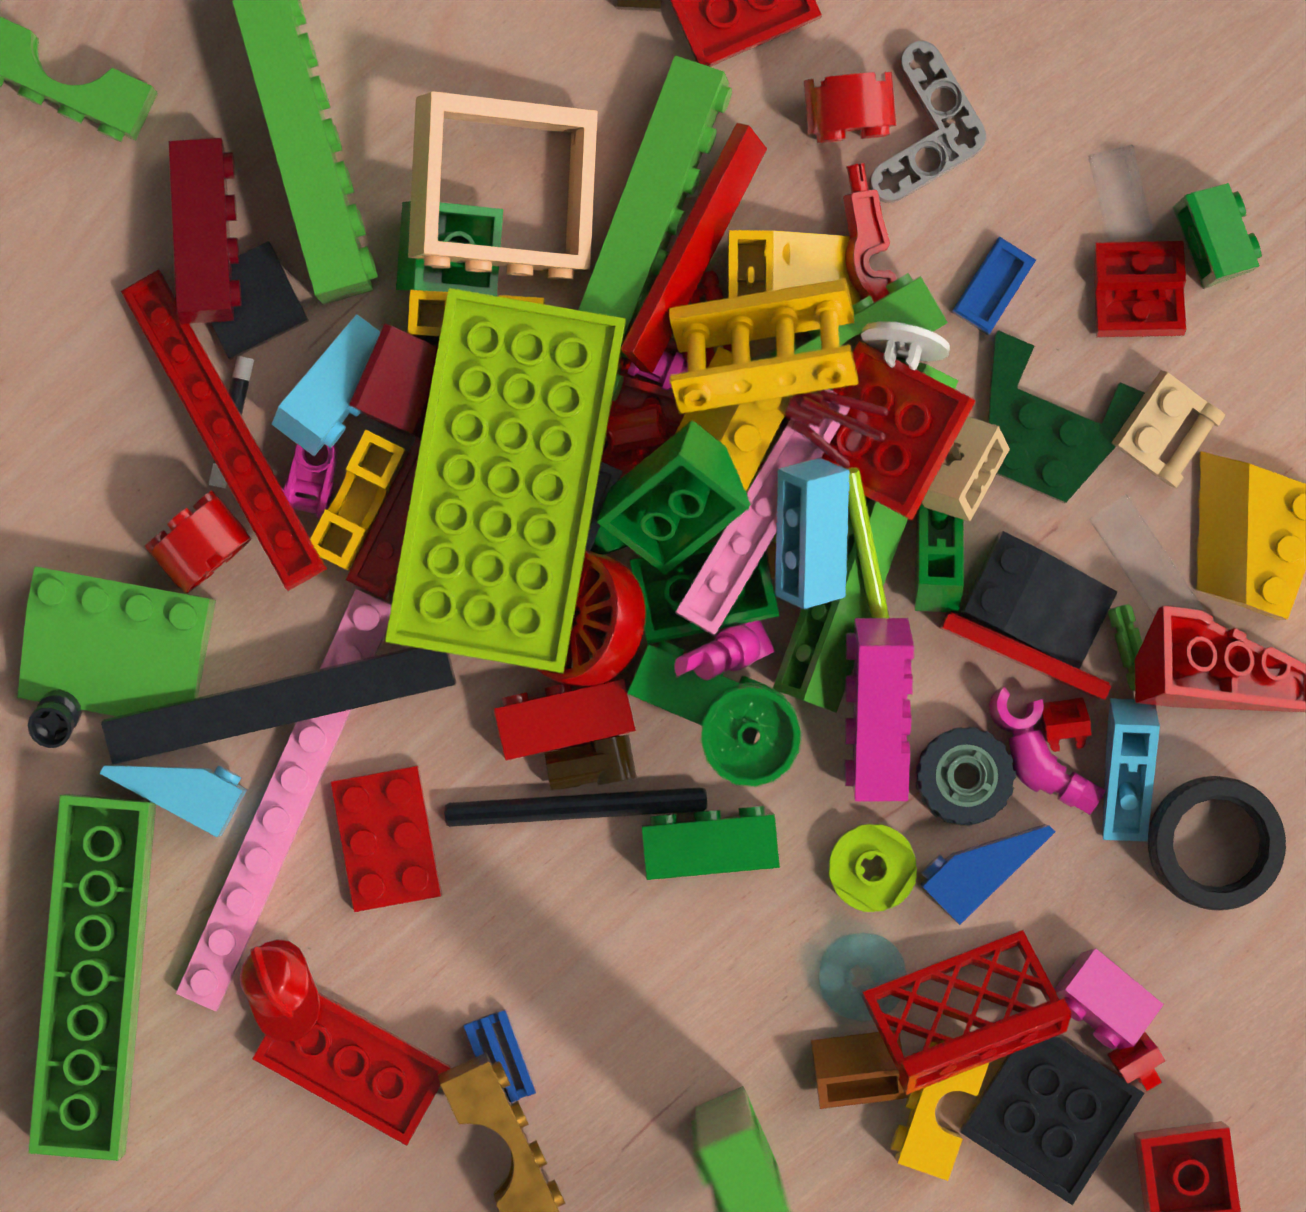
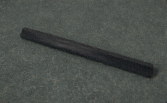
M697 787L454 802L445 805L444 816L446 825L455 827L705 811L708 804L706 789Z

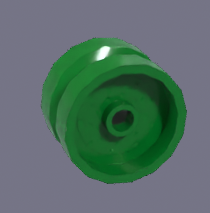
M746 682L725 689L712 700L703 716L701 744L706 760L719 776L735 785L757 787L774 782L791 768L799 753L801 729L795 709L782 693L766 684ZM748 727H754L760 733L759 740L754 744H748L742 738L743 731Z

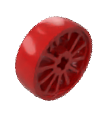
M585 551L564 674L536 669L537 671L561 683L575 686H591L613 679L627 667L640 645L644 632L646 612L644 596L639 582L625 565L609 556ZM610 592V599L601 602L604 599V597ZM607 633L606 639L604 643H602L600 639H602ZM589 649L593 654L591 659L589 658Z

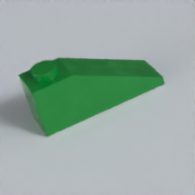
M921 503L917 510L915 611L959 613L964 587V520L926 508Z

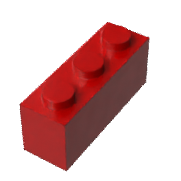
M615 677L605 683L573 691L571 684L566 683L545 688L546 697L529 700L527 692L501 698L503 707L494 708L505 761L636 731L625 680L615 681Z

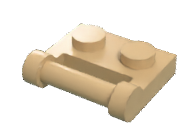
M1160 370L1112 441V444L1161 481L1177 489L1184 478L1181 473L1213 426L1219 427L1226 415L1169 372ZM1192 410L1199 417L1168 463H1163L1159 460V457Z

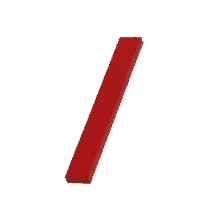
M158 269L121 290L285 589L290 591L325 571L327 568L193 327L191 324H181L177 314L176 297L162 272Z

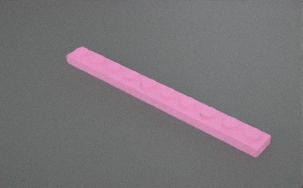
M355 589L320 669L376 656L388 629L392 605ZM351 710L296 722L177 989V995L213 1011H218Z

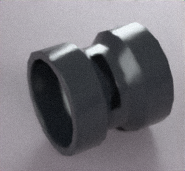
M53 690L46 693L29 717L28 731L32 739L40 746L46 748H57L64 745L81 718L82 711L78 700L72 694L62 690Z

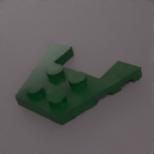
M998 330L994 337L993 345L994 354L987 423L999 426L1010 450L996 475L1065 504L1114 450L1116 446L1112 444V441L1145 392L1121 382L1118 383L1103 420L1099 424L1018 389L1017 386L1032 354L1034 345Z

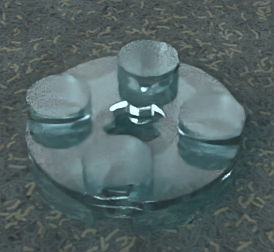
M859 932L843 935L829 945L821 958L818 978L821 993L825 1001L835 1012L845 1018L866 1022L870 1021L872 1017L862 999L863 991L905 976L907 971L902 955L889 940L878 934ZM858 965L864 969L868 965L871 966L874 971L870 977L874 982L869 987L864 984L859 985L857 988L851 984L855 978L851 972L853 967ZM890 995L877 1000L882 1012L888 1014L901 999Z

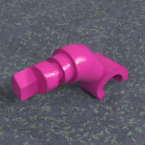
M761 621L749 622L727 628L719 632L715 640L710 644H705L680 656L675 662V672L679 676L693 669L700 678L709 680L720 675L723 671H739L756 660L775 652Z
M1005 686L999 688L991 696L989 713L993 722L999 728L1013 732L1014 737L1008 739L1011 756L1014 761L1012 763L1013 771H1016V776L1023 784L1036 793L1040 789L1049 795L1056 792L1058 793L1057 799L1070 807L1075 806L1090 815L1099 804L1106 790L1075 772H1072L1070 775L1065 773L1067 768L1058 763V757L1049 751L1041 730H1034L1033 725L1041 718L1044 709L1043 699L1028 703L1026 715L1022 719L1013 717L1007 709V700L1010 693Z

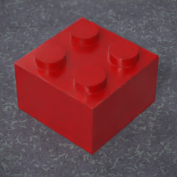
M1218 1121L1134 1133L1144 1212H1241L1230 1127L1225 1123Z

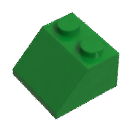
M1229 183L1187 194L1173 206L1203 289L1252 272L1260 266L1257 260L1262 257L1259 242L1253 232L1247 233L1242 217L1246 216L1243 199L1238 191L1232 193Z
M411 201L402 202L396 290L448 292V289L451 288L497 296L499 266H492V272H471L465 270V263L450 262V268H432V266L424 265V259L408 258ZM439 202L437 241L501 248L504 209Z

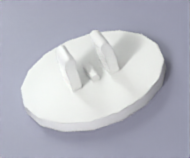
M874 322L865 325L861 332L862 340L869 346L883 352L884 359L891 368L895 366L896 357L906 359L909 367L915 370L919 365V361H937L949 356L950 346L945 339L929 330L897 322Z

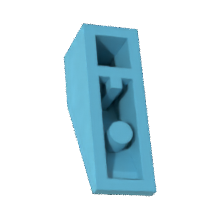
M1110 698L1106 735L1104 790L1106 791L1104 793L1103 840L1146 842L1148 840L1160 730L1156 705L1136 703L1135 699Z
M105 765L100 772L101 775L215 837L223 835L247 791L246 788L238 784L241 780L239 775L220 765L217 766L215 771L209 768Z

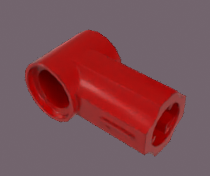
M659 404L610 412L606 432L608 440L604 443L602 460L607 459L612 453L665 443L668 439L667 423L664 412Z

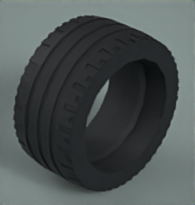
M1206 776L1183 783L1163 799L1150 823L1148 851L1157 877L1177 898L1207 910H1231L1253 902L1263 895L1275 882L1285 859L1286 836L1282 820L1276 808L1261 791L1238 779ZM1211 799L1229 800L1244 808L1254 820L1260 838L1258 857L1251 870L1237 882L1222 887L1205 886L1189 878L1178 865L1173 849L1175 829L1182 816L1194 805Z

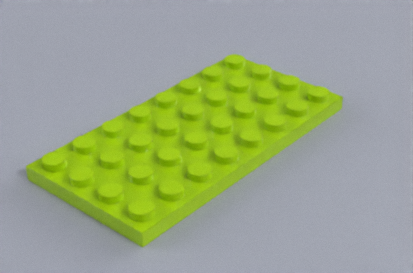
M448 289L385 642L564 674L626 318Z

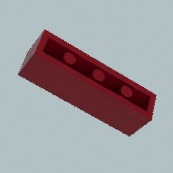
M222 138L168 141L176 304L181 324L234 321V307L241 306L242 300L240 280H232L231 264H239L238 238L230 237L229 221H237L235 194L228 195L227 179H235L233 152H225Z

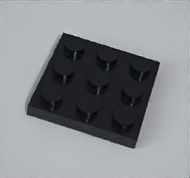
M1058 1036L1007 1055L959 1132L1073 1205L1145 1093L1132 1084H1127L1123 1078Z

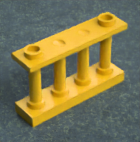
M846 278L669 308V320L679 353L688 352V372L670 375V383L680 414L858 384L850 345L839 347L838 326L854 323V310ZM820 329L821 350L795 354L794 333ZM776 336L777 357L750 361L749 341ZM732 344V365L706 369L705 348Z

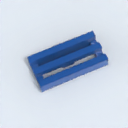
M506 1009L464 1024L475 1057L484 1054L476 1031L482 1027L484 1028L495 1061L501 1062L511 1084L506 1087V1095L509 1102L512 1103L520 1098L536 1094L535 1086ZM498 1021L501 1023L524 1087L517 1090L492 1025Z

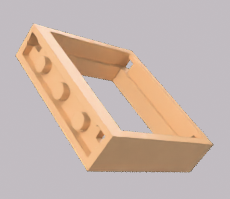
M433 91L416 97L408 258L424 259V265L432 266V268H450V262L465 263V270L471 272H492V266L507 267L506 274L512 276H533V270L548 271L547 278L553 280H573L574 273L590 270L597 111ZM443 118L571 133L565 254L437 241Z

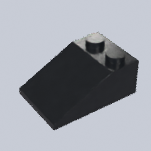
M1002 531L998 533L960 613L1039 652L1080 669L1118 591L1045 551Z

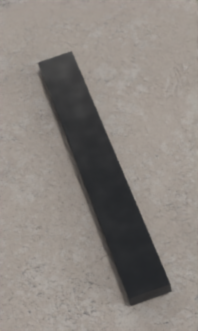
M412 647L104 719L101 725L111 762L114 765L454 686L456 678L449 653Z

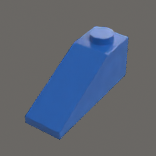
M1043 824L952 853L946 859L938 855L921 872L926 878L920 885L956 923L961 925L1055 831L1050 825Z

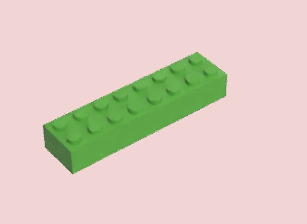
M232 0L314 294L324 305L374 291L371 279L378 278V273L368 246L362 248L359 237L366 235L362 216L356 204H349L347 197L348 194L355 193L352 180L344 161L337 162L335 152L343 150L332 118L325 119L323 110L331 108L320 75L313 76L311 69L319 66L316 52L308 33L301 34L299 27L307 24L301 0Z
M76 794L60 795L29 1154L118 1161L126 1154L156 804L151 801Z
M744 1086L696 1106V1119L691 1121L694 1162L704 1186L711 1185L715 1211L791 1212L778 1163Z

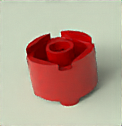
M875 72L825 77V81H821V87H814V79L804 80L808 134H816L817 143L843 141V139H846L845 132L860 131L861 139L890 135V127L897 126L892 72L882 73V81H876Z
M213 490L205 494L192 506L196 510L193 514L188 508H185L167 523L171 530L169 534L163 530L144 546L185 594L213 575L217 568L224 562L227 563L252 539L244 526Z

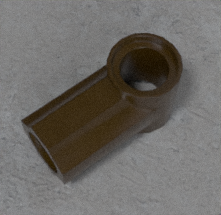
M629 734L590 741V745L544 753L551 790L578 787L597 782L598 785L637 778Z

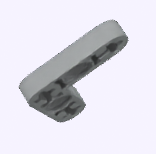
M927 41L911 43L901 57L900 67L904 77L937 131L875 168L870 178L871 190L875 189L878 191L879 200L884 203L900 201L973 158L981 151L986 141V131L978 115L939 50ZM917 51L921 56L929 54L932 58L928 64V70L933 78L938 72H941L944 78L933 81L926 90H923L920 84L927 81V77L922 69L916 68L912 70L910 67L914 60L912 53ZM946 88L952 91L956 98V103L951 110L940 112L932 106L931 94L936 89ZM961 109L967 115L959 120L963 129L966 132L974 130L977 134L972 141L974 147L970 149L965 143L959 146L955 143L954 140L958 137L959 131L953 122L948 128L942 123V121L954 118ZM931 148L939 154L940 165L936 170L925 172L917 166L915 157L921 149ZM907 159L910 172L919 181L912 184L910 175L898 182V192L893 193L889 188L882 191L879 188L883 180L882 173L887 171L890 176H895L905 168L900 161Z

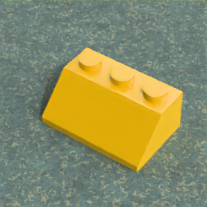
M719 346L708 369L732 365V352ZM793 395L687 412L676 433L693 420L725 445L745 491H747Z

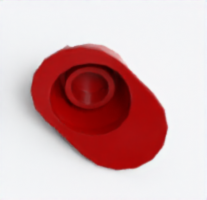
M277 939L266 942L260 947L256 946L250 949L251 954L247 957L241 968L240 984L247 997L255 1021L262 1032L275 1041L288 1043L300 1040L311 1032L318 1020L320 1011L318 991L306 958L299 947L286 940Z

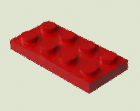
M318 992L320 1000L319 1016L311 1032L300 1040L288 1043L275 1041L265 1035L252 1058L253 1060L406 1146L441 1086L438 1075L451 1068L450 1065Z

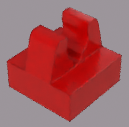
M1076 698L1043 703L1044 709L1040 719L1051 750L1053 752L1060 751V739L1074 738L1077 749L1084 748L1087 736H1091V720L1084 699Z
M1146 1032L1142 1034L1133 1047L1117 1048L1107 1054L1115 1069L1127 1084L1137 1079L1139 1083H1142L1144 1089L1149 1091L1162 1083L1155 1067L1164 1063L1165 1059L1157 1045Z

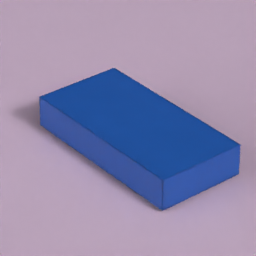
M999 236L953 308L952 313L989 335L1036 259Z

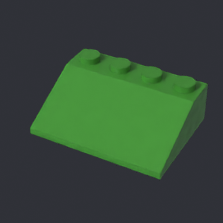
M34 566L26 608L17 698L39 702L46 693L53 690H62L72 694L78 700L81 710L113 716H121L198 698L216 600Z

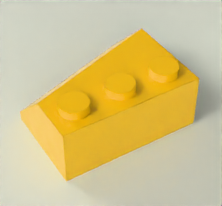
M1200 451L1196 591L1279 621L1288 620L1306 571V484L1250 463Z

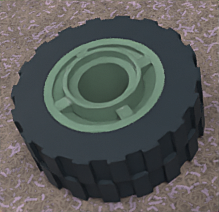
M974 727L954 728L935 737L922 751L915 774H917L916 788L920 792V799L924 806L926 805L934 816L940 817L944 822L959 824L960 826L978 824L996 816L1000 810H1003L1007 805V800L1012 796L1014 790L1013 781L1016 779V771H1013L1012 766L1014 761L1011 754L1008 755L1005 750L1006 746L1002 741L996 740L993 734L987 731H980ZM960 764L970 765L976 772V782L970 789L959 787L954 780V771Z

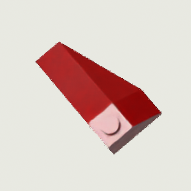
M1171 606L1158 607L1135 658L1136 703L1176 708L1306 712V664L1273 647L1265 648L1247 639L1246 633L1236 628L1228 629L1212 621L1213 616L1201 610Z

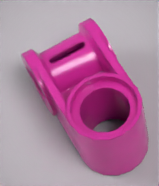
M336 443L331 448L327 446V460L319 466L312 465L307 460L306 450L298 444L296 445L291 471L284 487V492L293 509L317 514L318 519H321L325 509L327 510L330 507L334 486L333 480L339 458V449ZM304 493L308 495L316 496V500L300 497L298 494Z

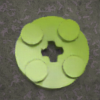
M861 824L845 832L832 848L829 857V878L837 895L849 906L863 912L884 911L899 905L911 893L917 878L916 857L909 841L895 829L882 824ZM877 855L883 859L880 867L885 870L884 875L881 878L873 875L870 880H867L863 877L865 869L861 866V862L864 858L872 860Z

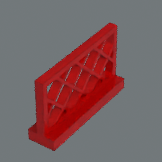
M1024 930L863 991L862 999L899 1072L898 1081L905 1095L1067 1032L1072 1015L1065 999L1060 1000ZM1018 946L1025 959L1022 971L1020 972L998 964L997 961L1000 953ZM993 956L992 961L985 959ZM972 964L988 971L982 986L978 987L957 979L960 969ZM1028 968L1032 972L1033 976L1026 974ZM953 971L952 976L946 975L947 973ZM993 972L1017 981L1011 998L986 990ZM933 980L947 985L941 1003L917 995L920 984ZM1022 984H1026L1040 989L1047 1002L1032 1007L1016 1001ZM910 987H913L911 992L905 990ZM953 988L977 996L971 1014L946 1005ZM892 995L907 1001V1004L899 1019L883 1013L877 1000ZM982 999L1006 1007L1007 1010L1004 1018L996 1022H990L977 1017ZM912 1004L937 1012L930 1030L906 1021ZM1012 1010L1019 1012L1011 1015ZM942 1015L967 1023L963 1035L950 1038L937 1033L936 1030ZM890 1026L896 1028V1031H895L894 1035H893V1032H892ZM972 1026L978 1027V1029L970 1031ZM902 1030L926 1039L922 1051L904 1057L897 1043ZM931 1042L938 1043L937 1045L930 1047Z

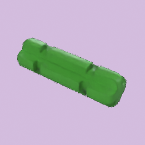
M1125 604L1110 609L1108 616L1112 628L1116 627L1117 630L1114 636L1123 667L1128 668L1129 671L1126 674L1129 687L1132 691H1135V658L1142 645V639L1138 627L1134 628L1133 622L1136 619L1131 605Z

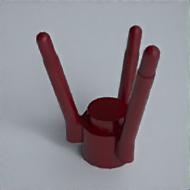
M826 390L793 395L784 416L794 420L791 429L807 437L843 468H848L850 462L810 427L811 425L819 428L826 417L878 441L885 439L884 433L830 409V403L881 416L889 414V410L886 407Z

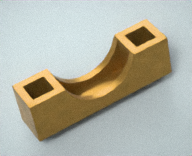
M484 1053L439 1074L440 1085L458 1124H477L488 1127L497 1132L510 1148L511 1162L509 1171L502 1184L493 1193L499 1211L560 1212L559 1207L566 1204L555 1179L547 1183L540 1169L547 1165V1161L537 1140L531 1143L527 1141L522 1128L528 1126L529 1123L519 1101L510 1104L504 1088L511 1084L501 1062L498 1061L492 1064L487 1053Z

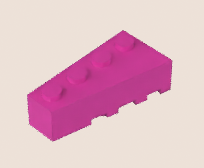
M855 618L854 633H846V660H854V676H846L845 697L846 702H854L853 718H845V744H853V760H845L844 765L845 786H853L855 802L908 801L910 744L907 741V735H910L911 704L907 696L912 694L913 691L911 660H914V642L908 618Z

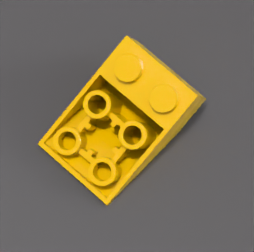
M729 230L728 298L846 278L851 302L854 305L860 301V294L853 287L846 268V248L850 236L769 230Z

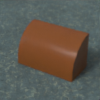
M879 1032L811 1040L820 1109L908 1098V1094L905 1095L898 1081L899 1072ZM899 1037L897 1043L902 1051L901 1040Z

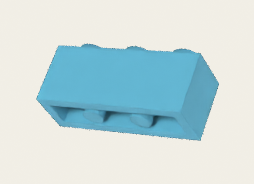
M356 314L278 406L271 425L313 456L317 454L324 444L331 448L345 431L346 426L342 423L351 413L357 417L361 413L349 406L381 332Z
M821 458L778 469L775 596L800 608L807 609L845 598L849 492L848 469Z

